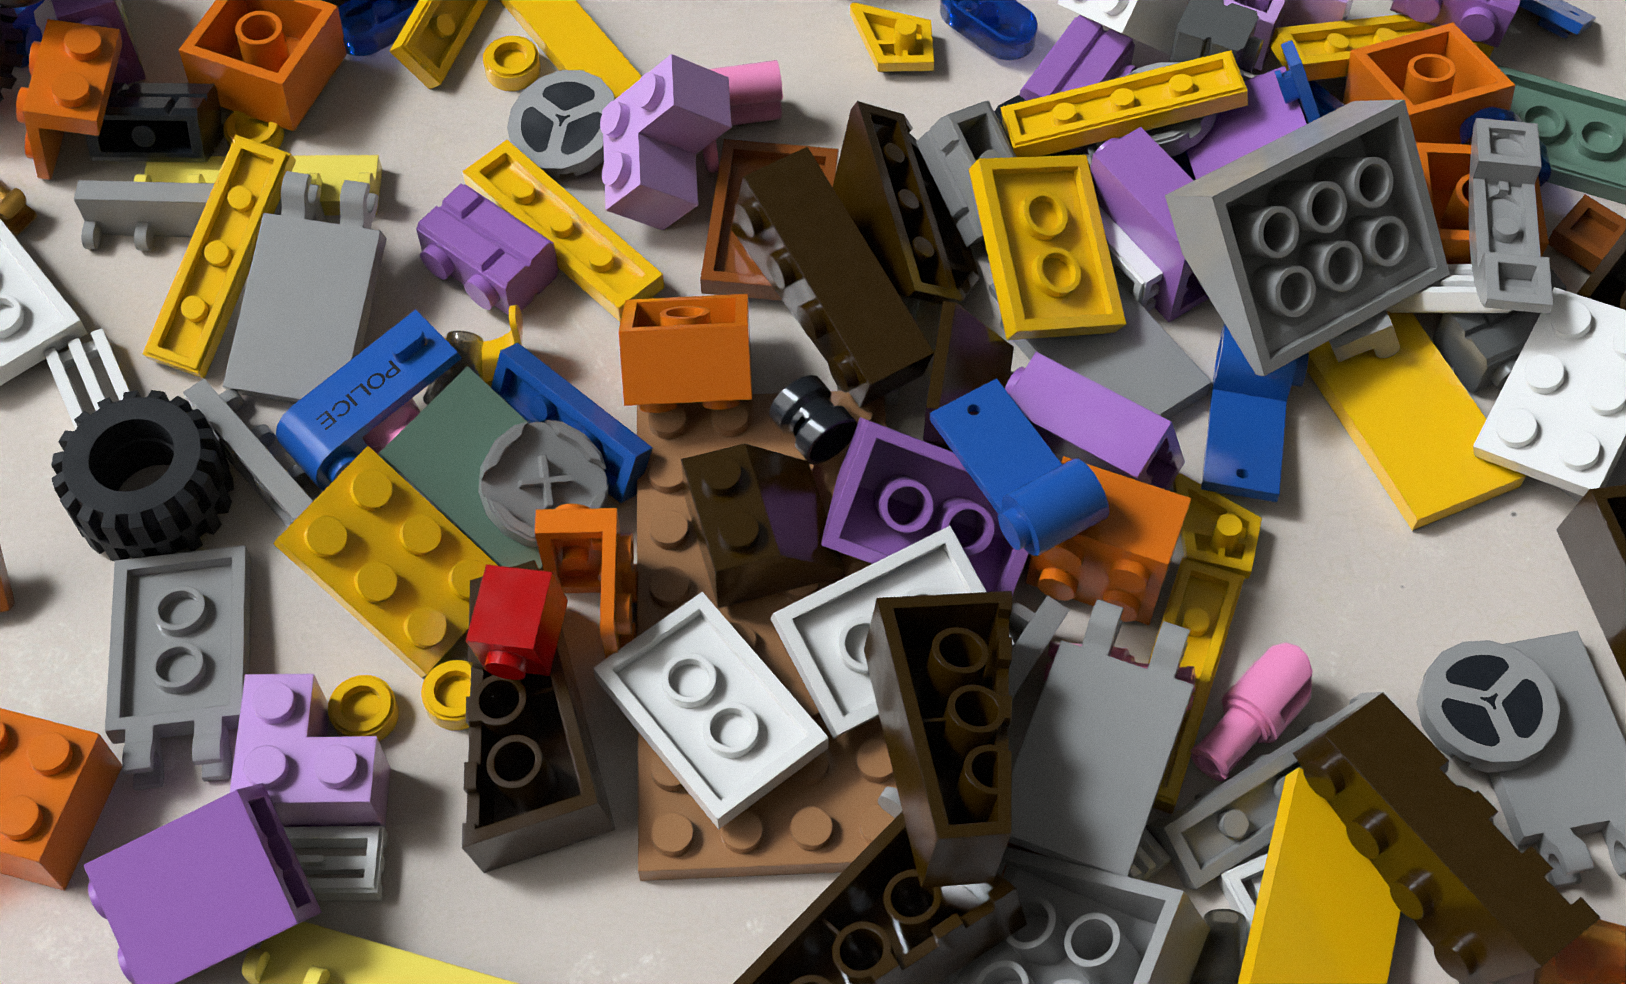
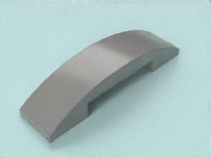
M1476 118L1473 126L1469 173V243L1475 287L1480 302L1486 308L1550 314L1553 307L1550 260L1548 257H1541L1535 182L1541 169L1538 124Z

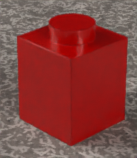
M486 564L466 642L488 673L510 680L524 679L526 673L550 676L568 604V599L553 572Z

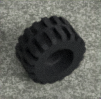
M138 390L124 392L123 400L112 402L110 397L97 402L100 409L91 415L83 411L76 417L74 421L78 427L75 431L65 430L58 441L63 451L53 453L51 466L57 475L52 477L54 490L60 498V502L80 534L98 554L106 552L110 560L115 562L116 560H124L129 557L133 559L174 554L186 547L190 551H195L203 545L200 537L205 532L214 535L222 524L217 515L229 513L232 500L228 492L234 490L233 477L229 470L230 466L206 417L199 409L193 410L189 401L179 396L169 401L165 392L151 390L147 397H141ZM155 465H170L165 474L153 484L135 491H119L122 484L139 470Z

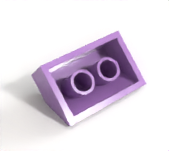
M860 417L837 476L821 545L874 564L951 526L986 592L1012 591L1013 595L1029 553L1024 548L1015 550L1008 543L1001 531L998 513L955 454L947 449Z

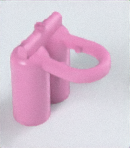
M777 60L710 69L729 77L731 126L782 118L781 100L783 99V92ZM714 140L702 149L705 166L710 173L719 171L716 140Z

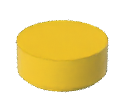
M521 36L498 38L491 42L483 53L486 77L494 87L500 90L519 91L525 89L535 82L540 75L541 65L538 49L527 38Z
M234 111L230 114L223 128L229 148L235 135L277 149L281 146L284 139V129L278 126V124L270 121L268 123L247 116L239 111Z
M451 660L444 662L432 669L423 682L421 697L429 718L441 728L447 730L469 728L466 723V697L470 696L471 666L468 661Z
M358 675L343 681L335 688L328 702V716L340 737L377 736L378 741H381L395 728L399 717V707L391 687L384 680L372 675Z

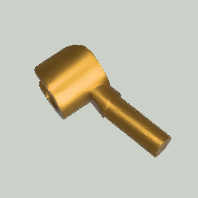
M0 181V219L9 231L17 236L37 218L35 210L26 205V196L20 189H7Z

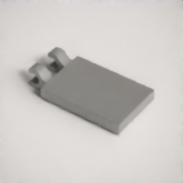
M286 171L281 186V215L263 213L223 388L226 390L234 389L240 395L296 403L362 351L387 239L380 230L371 229L377 211L379 196L369 193V183L345 180L340 194V224L313 220L320 199L321 187L311 184L312 176L310 174Z
M1117 278L1116 282L1126 320V325L1117 332L1013 340L1029 360L1032 359L1035 352H1038L1167 420L1208 395L1212 383L1205 373L1147 310L1136 301ZM992 283L989 285V291L998 302L995 286ZM1001 317L1000 327L1004 330V326H1003V322H1002V317Z
M246 545L115 561L105 733L112 744L125 743L122 754L123 772L125 774H133L134 790L163 787L164 762L160 738L194 734L192 759L195 766L202 765V780L204 782L229 779L232 776V753L228 730L238 728L245 674H250L251 557Z
M1097 599L1088 622L1082 646L1061 640L1012 770V834L1008 842L1047 857L1129 877L1193 693V684L1176 679L1187 648L1190 630L1163 621L1149 666L1146 669L1110 657L1122 625V620L1120 619L1124 608Z
M1578 630L1505 643L1504 645L1517 648L1539 663L1553 682L1560 705L1556 733L1536 760L1514 771L1487 772L1516 847L1536 843L1541 856L1554 868L1547 875L1549 882L1555 888L1580 884L1582 882L1580 873L1591 871L1594 868L1586 844L1576 835L1601 831L1608 846L1610 859L1615 871L1619 876L1626 875V741Z

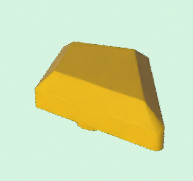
M855 2L850 4V16L878 72L934 71L931 20Z
M1178 473L1173 481L1174 493L1191 498L1180 533L1184 557L1245 576L1246 579H1249L1262 518L1216 492L1202 490L1201 484Z

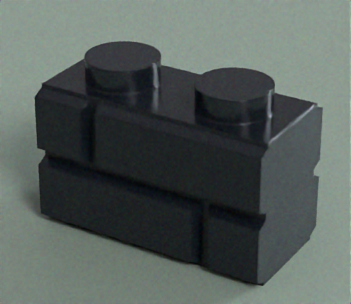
M113 83L100 135L85 134L92 161L208 162L214 153V148H217L224 137L217 87L215 84L133 83L131 86H128L126 83Z

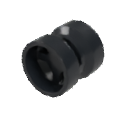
M815 375L801 377L784 388L774 399L769 412V416L783 433L795 436V447L805 460L813 465L824 463L845 449L851 442L857 426L855 419L843 406H834L831 402L832 393L821 379Z

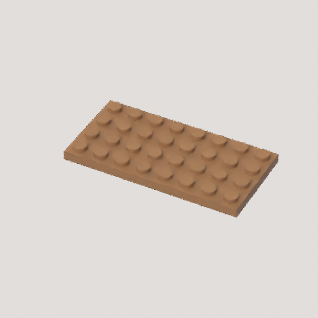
M830 391L832 393L831 402L834 406H843L857 423L861 417L886 427L884 395L859 407L849 392ZM779 393L752 394V400H740L738 406L722 410L707 409L702 406V402L677 403V407L671 411L648 413L641 411L639 405H637V436L653 447L645 473L637 480V637L703 592L829 737L828 749L718 829L638 732V874L640 881L842 873L895 819L878 804V798L886 787L897 789L880 716L833 739L770 619L773 613L872 564L839 552L845 569V576L718 608L685 500L681 459L745 443L805 460L795 447V436L783 433L769 416L770 407ZM850 443L830 460L817 465L809 464L827 517L837 476Z

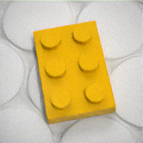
M1087 155L979 158L969 168L1006 340L1115 333L1125 326L1126 320Z
M369 446L338 475L273 543L421 678L432 670L469 629L470 580L482 577L486 564L498 566Z

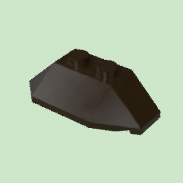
M857 101L850 110L833 189L899 295L943 305V301L955 302L959 305L966 298V295L980 276L971 248L966 247L956 226L958 222L956 218L951 216L916 144L917 140L910 134L913 127L902 113Z

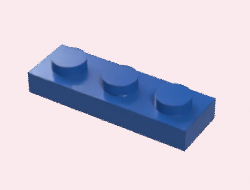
M519 343L500 350L491 388L529 423L545 422L546 420L560 421L584 433L602 454L606 466L604 471L607 477L608 494L619 503H623L636 496L637 480L645 473L653 447Z

